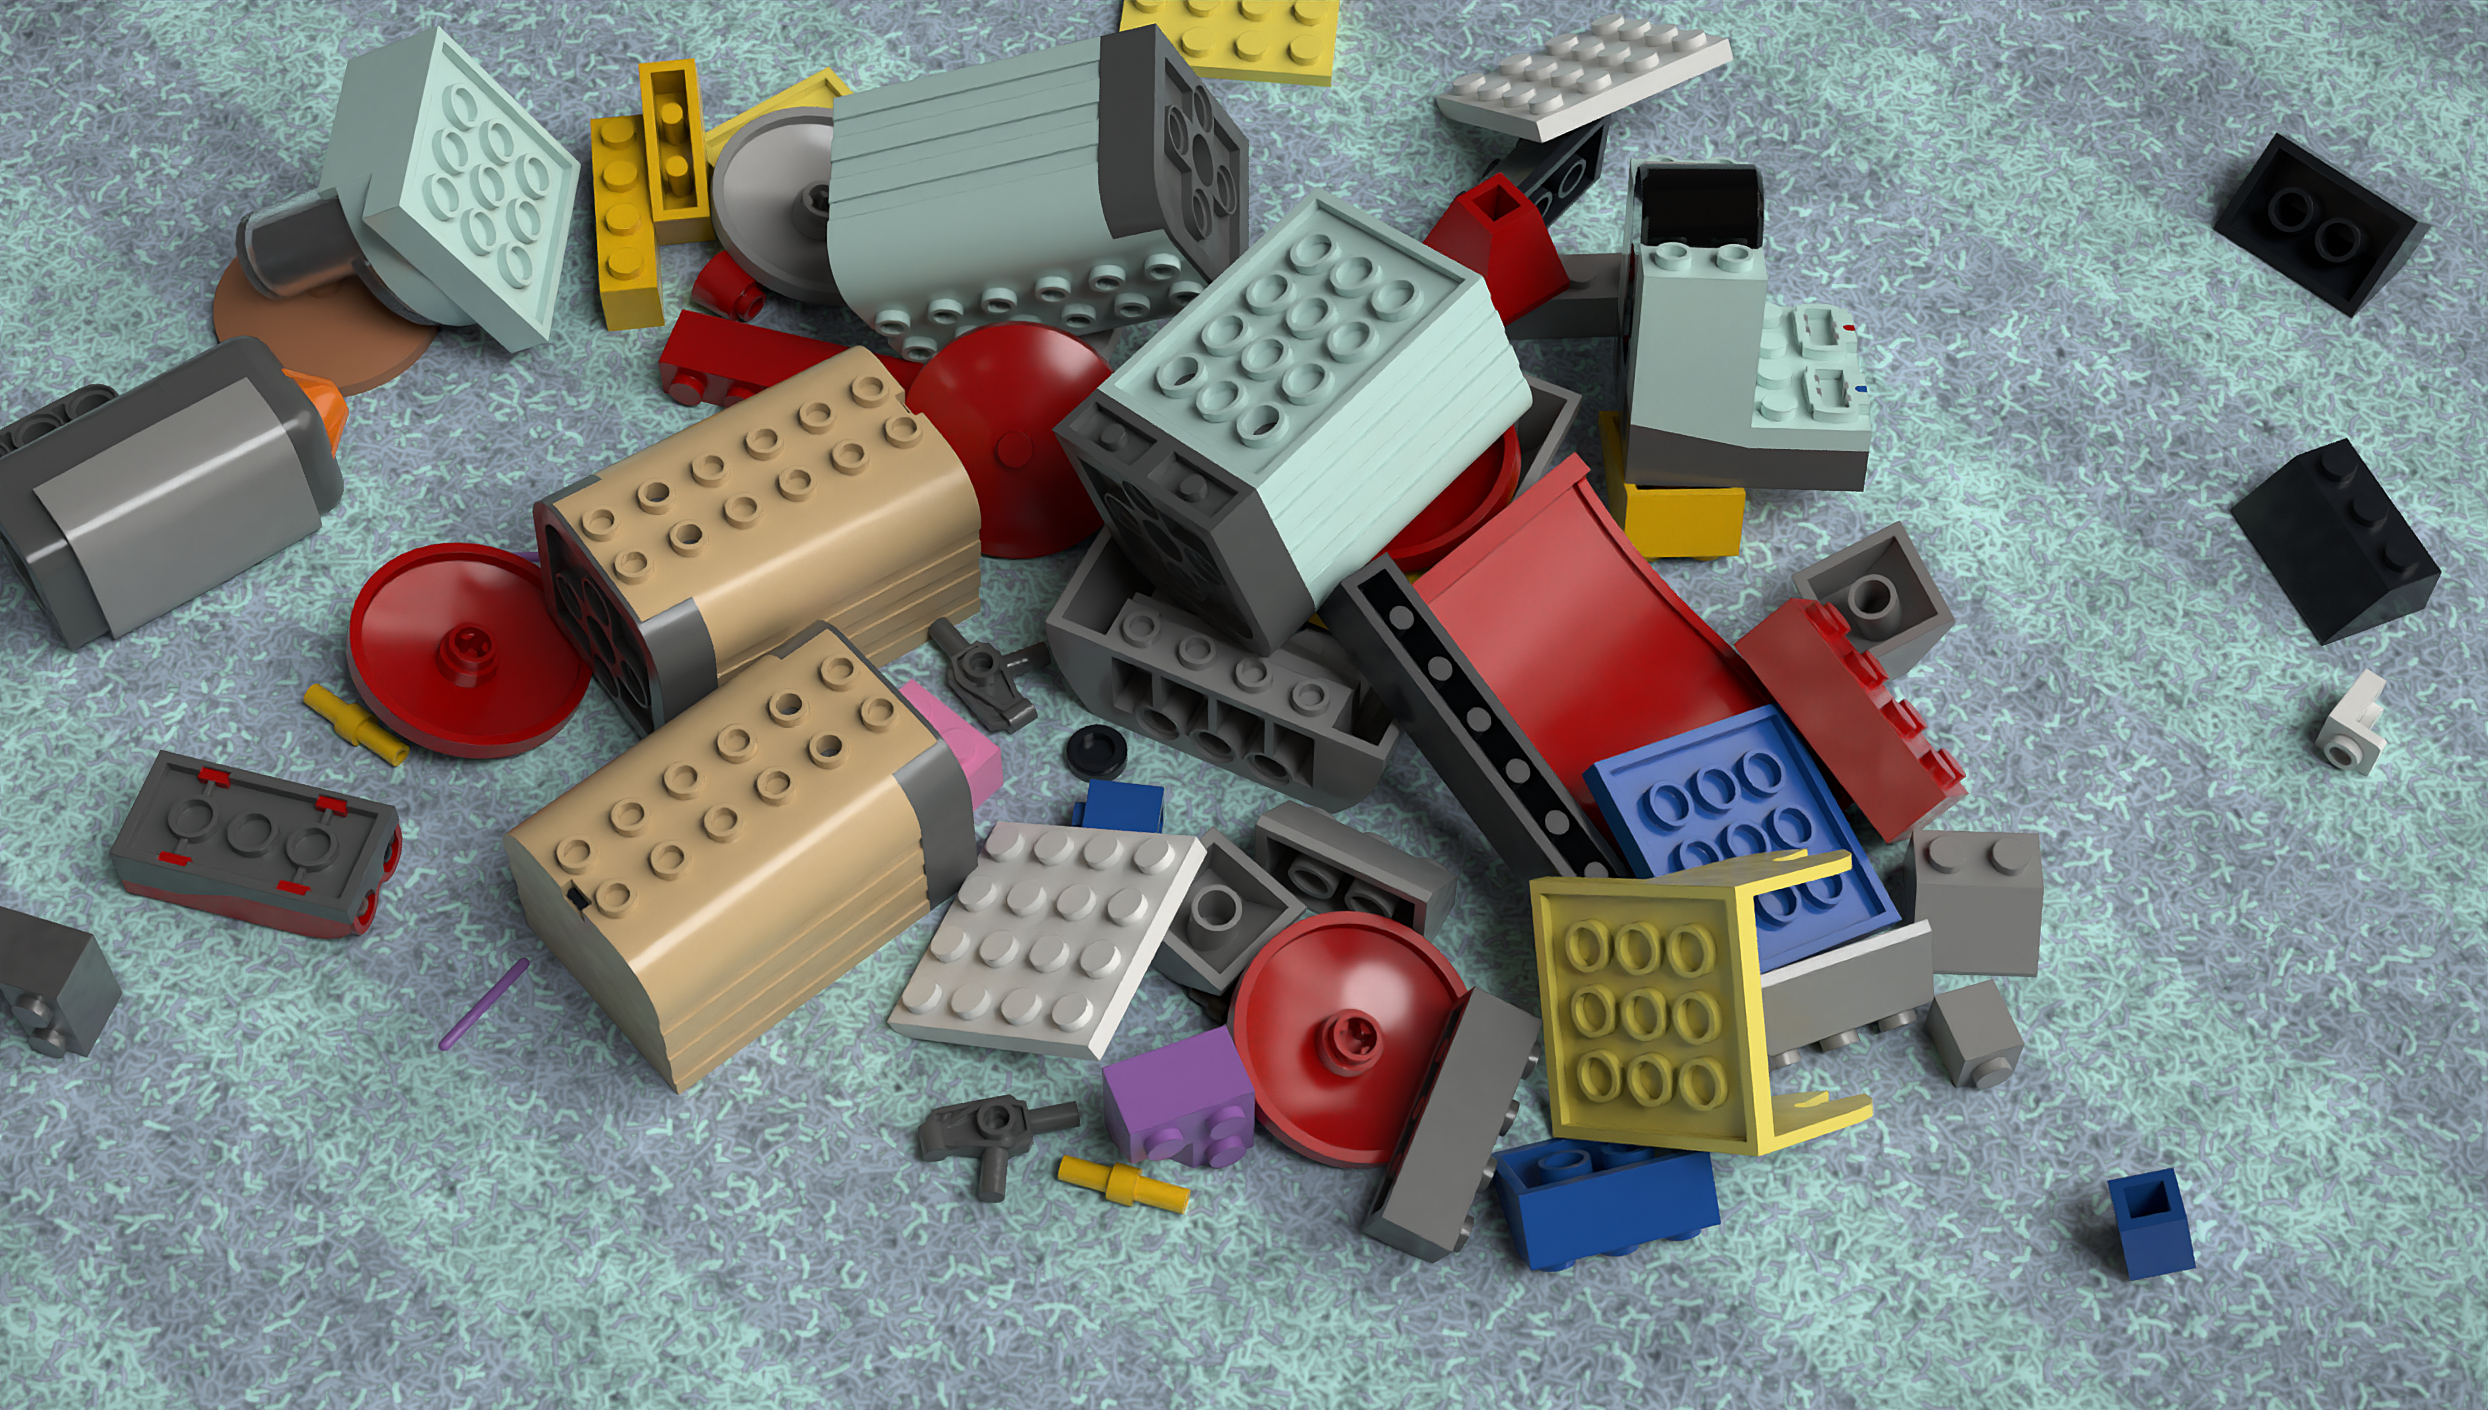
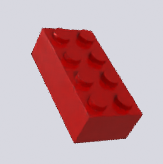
M1790 598L1733 645L1886 843L1910 839L1913 830H1923L1969 794L1960 783L1966 777V774L1956 759L1945 748L1942 747L1936 752L1921 732L1928 728V726L1914 706L1906 699L1898 703L1883 685L1889 679V676L1879 661L1868 650L1859 654L1845 635L1851 631V627L1836 607L1830 602L1822 606L1818 600Z

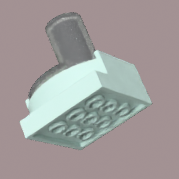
M438 25L348 60L319 187L254 210L243 216L236 228L235 246L239 263L247 279L258 292L270 299L284 300L358 274L369 290L384 305L407 320L429 326H466L478 323L510 353H515L549 340L581 164Z

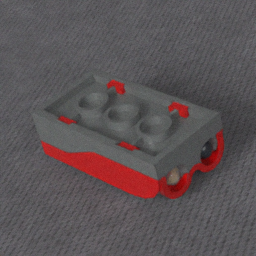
M160 750L109 852V856L126 891L129 893L299 935L334 939L343 938L351 933L363 935L369 929L377 910L380 887L383 882H387L392 877L400 860L403 837L395 806Z

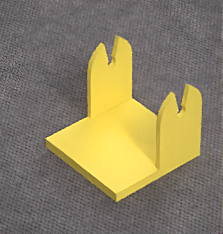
M1806 848L1756 853L1650 879L1545 876L1529 880L1553 1137L1762 1156L1860 1123L1872 1117L1873 1100L1865 1093L1829 1101L1828 1090L1771 1096L1753 900L1755 895L1848 871L1852 868L1851 852L1842 849L1808 856Z

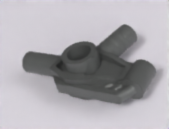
M941 617L931 624L928 634L951 660L948 684L989 730L1006 729L1009 733L1013 734L1038 718L1034 705L1017 690L1013 677L1052 663L1049 650L1044 641L1002 656L1000 651L994 649L990 643L976 641L970 644L946 617Z
M1007 1094L935 1108L931 1111L927 1122L918 1127L925 1161L937 1162L953 1155L982 1158L979 1198L985 1202L999 1203L1005 1199L1008 1159L1018 1154L1028 1153L1031 1146L1034 1145L1033 1135L1080 1127V1118L1076 1101L1028 1110L1026 1101L1017 1100L1014 1096Z

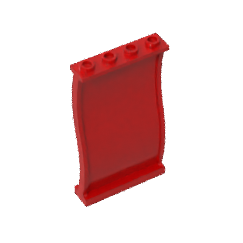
M1573 452L1421 576L1412 586L1633 877L1637 879L1581 774L1593 763L1777 701L1747 662L1708 626L1643 558L1617 525L1587 481L1586 474L1591 470L1579 455ZM1794 724L1846 820L1849 822L1852 817L1846 809L1855 801Z

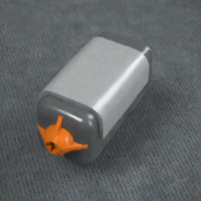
M247 335L229 338L121 395L110 386L104 384H90L81 387L0 429V547L6 560L70 652L106 633H109L115 641L225 583L322 528L320 517L330 512L339 504L344 493V479L335 455L349 416L347 404L336 385L330 379L286 369L266 343L257 337Z

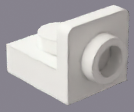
M2365 668L2329 714L2314 745L2324 750L2328 760L2335 766L2344 770L2355 769L2366 777L2375 767L2387 744L2384 738L2371 731L2384 711V708L2376 704V701L2387 681Z

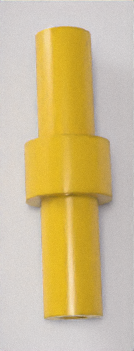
M319 683L313 684L308 688L303 698L304 703L335 724V732L352 745L357 747L362 743L393 766H399L408 757L409 746L378 725V717L358 703H346Z
M1065 1154L1058 1171V1180L1106 1193V1200L1130 1207L1136 1201L1184 1214L1191 1189L1142 1176L1143 1170L1141 1168L1116 1162L1113 1167Z

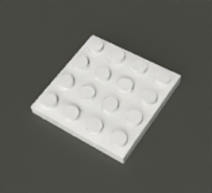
M1611 14L1594 20L1591 23L1592 30L1578 36L1575 33H1568L1548 40L1545 43L1546 49L1536 54L1520 53L1507 57L1499 62L1500 69L1487 75L1473 73L1460 77L1453 81L1454 89L1437 95L1436 100L1439 110L1445 118L1544 143L1734 59L1728 38L1707 35L1703 29L1687 31L1677 29L1675 24L1655 25L1650 24L1649 19L1629 20L1624 19L1622 14Z
M997 821L978 856V867L965 879L887 1023L896 1033L913 1039L1100 1061L1207 854L1206 849L1196 836Z

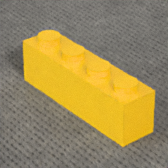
M643 114L590 119L599 288L608 332L665 326L660 245L653 224Z

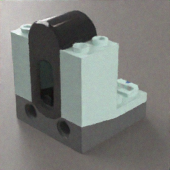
M1652 155L1646 159H1630L1613 348V372L1625 484L1652 486L1864 492L1872 429L1869 419L1870 402L1863 373H1860L1856 354L1858 342L1852 313H1848L1847 308H1839L1829 304L1812 303L1796 305L1795 307H1782L1766 302L1768 277L1762 247L1764 233V185L1761 170L1755 164L1737 162L1732 158L1724 156L1711 157L1705 161L1678 160L1669 155Z

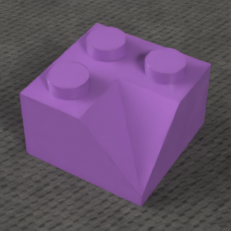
M1226 1025L1102 1068L1105 1127L1111 1141L1130 1164L1145 1159L1152 1161L1171 1159L1191 1168L1210 1163V1166L1213 1168H1222L1236 1163L1244 1157L1246 1149L1254 1147L1255 1090Z

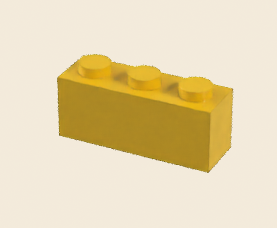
M695 58L638 63L652 216L659 245L716 240L715 229L710 215V176L701 85Z

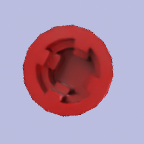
M726 250L719 252L707 262L696 278L691 291V299L695 303L725 319L737 321L741 318L745 322L751 321L759 314L766 302L767 296L762 292L763 284L748 275L731 258Z

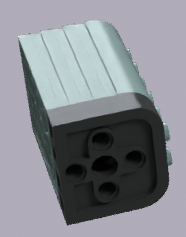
M1156 23L833 98L832 121L834 122L833 138L831 139L830 162L832 163L831 179L829 180V221H827V248L831 270L837 287L848 306L872 329H875L877 333L888 336V344L905 360L925 364L941 347L957 336L974 328L996 322H1037L1054 326L1074 336L1173 317L1181 312L1249 249V140Z
M1317 186L1057 424L1052 431L1112 537L1135 567L1167 596L1250 652L1260 657L1268 658L1317 612L1340 581L1364 567L1512 426L1532 406L1533 399L1526 378L1522 375L1519 361L1512 345L1509 344L1504 332V325L1498 311L1493 306L1490 298L1491 294L1482 275Z

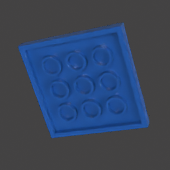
M1778 702L1593 763L1581 774L1637 879H1650L1756 853L1806 848L1808 856L1842 849L1851 852L1852 868L1848 871L1753 896L1760 975L1842 948L1888 930L1902 919L1793 722Z

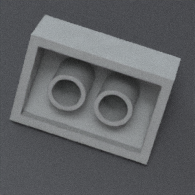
M1288 800L1261 814L1255 824V862L1307 906V910L1316 914L1337 911H1358L1376 914L1409 927L1422 935L1430 943H1433L1455 904L1458 876L1450 873L1441 863L1431 858H1417L1401 851L1376 833H1362L1346 826L1321 808H1307L1292 800Z
M1928 919L1760 975L1767 1053L1777 1064L1778 1067L1776 1069L1801 1061L1802 1059L1798 1051L1800 1047L1819 1041L1823 1053L1860 1041L1856 1028L1877 1021L1881 1033L1918 1021L1914 1008L1934 1001L1932 929Z

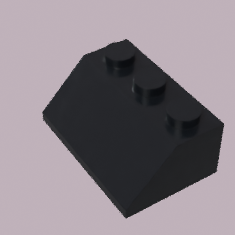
M1612 113L1544 143L1520 137L1515 148L1503 160L1497 158L1491 162L1477 185L1501 172L1538 208L1548 229L1600 178ZM1467 191L1460 192L1455 198L1464 194Z
M2276 132L2213 228L2353 318L2404 267L2432 225L2296 139Z
M2347 438L2296 455L2232 507L2230 511L2322 646L2425 609L2442 573Z

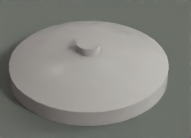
M792 107L764 114L740 128L729 139L718 157L709 190L710 215L717 236L731 258L748 275L769 289L807 303L827 306L848 305L835 282L827 248V221H829L830 204L828 203L829 180L831 179L832 163L830 162L831 139L833 138L834 122L832 121L833 109L823 107Z

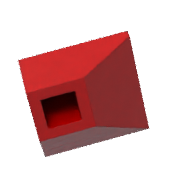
M1501 172L1455 198L1422 242L1424 245L1483 276L1491 294L1490 298L1493 306L1498 311L1504 328L1569 289V277L1538 208Z

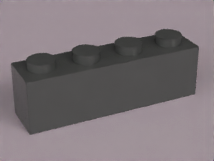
M1476 986L1453 1002L1361 1231L1413 1257L1432 1264L1452 1252L1458 1253L1463 1248L1474 1225V1217L1468 1215L1476 1193L1480 1195L1484 1192L1497 1166V1159L1490 1155L1498 1135L1501 1137L1505 1136L1517 1116L1520 1103L1514 1100L1513 1097L1520 1079L1526 1080L1539 1060L1542 1046L1535 1041L1543 1020Z

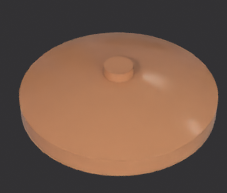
M255 240L242 249L231 261L223 273L215 292L213 320L220 343L229 338L242 335L257 337L268 345L286 369L330 379L336 385L343 398L364 393L384 385L409 369L428 349L441 323L428 319L405 304L384 283L367 258L291 285H284L273 280L263 269L257 257Z

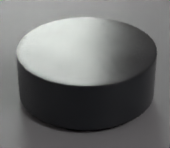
M1093 724L1077 730L1070 737L1066 748L1067 764L1070 771L1075 777L1087 783H1090V779L1106 781L1116 779L1122 774L1128 761V749L1124 737L1116 729L1107 725Z

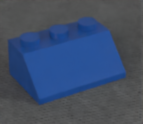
M1556 1137L1494 1152L1490 1155L1497 1159V1166L1492 1179L1516 1252L1531 1271L1536 1269L1543 1272L1562 1271L1572 1267L1577 1259L1597 1254L1611 1257L1627 1255L1636 1251L1639 1244L1662 1238L1669 1241L1688 1240L1698 1236L1703 1228L1721 1224L1710 1152Z

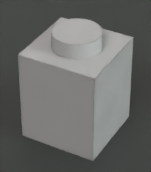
M1986 980L1934 996V1001L1931 1003L1925 1024L1955 1088L1975 1082L1978 1088L1986 1089L2006 1081L2015 1070L2025 1043L1994 980Z

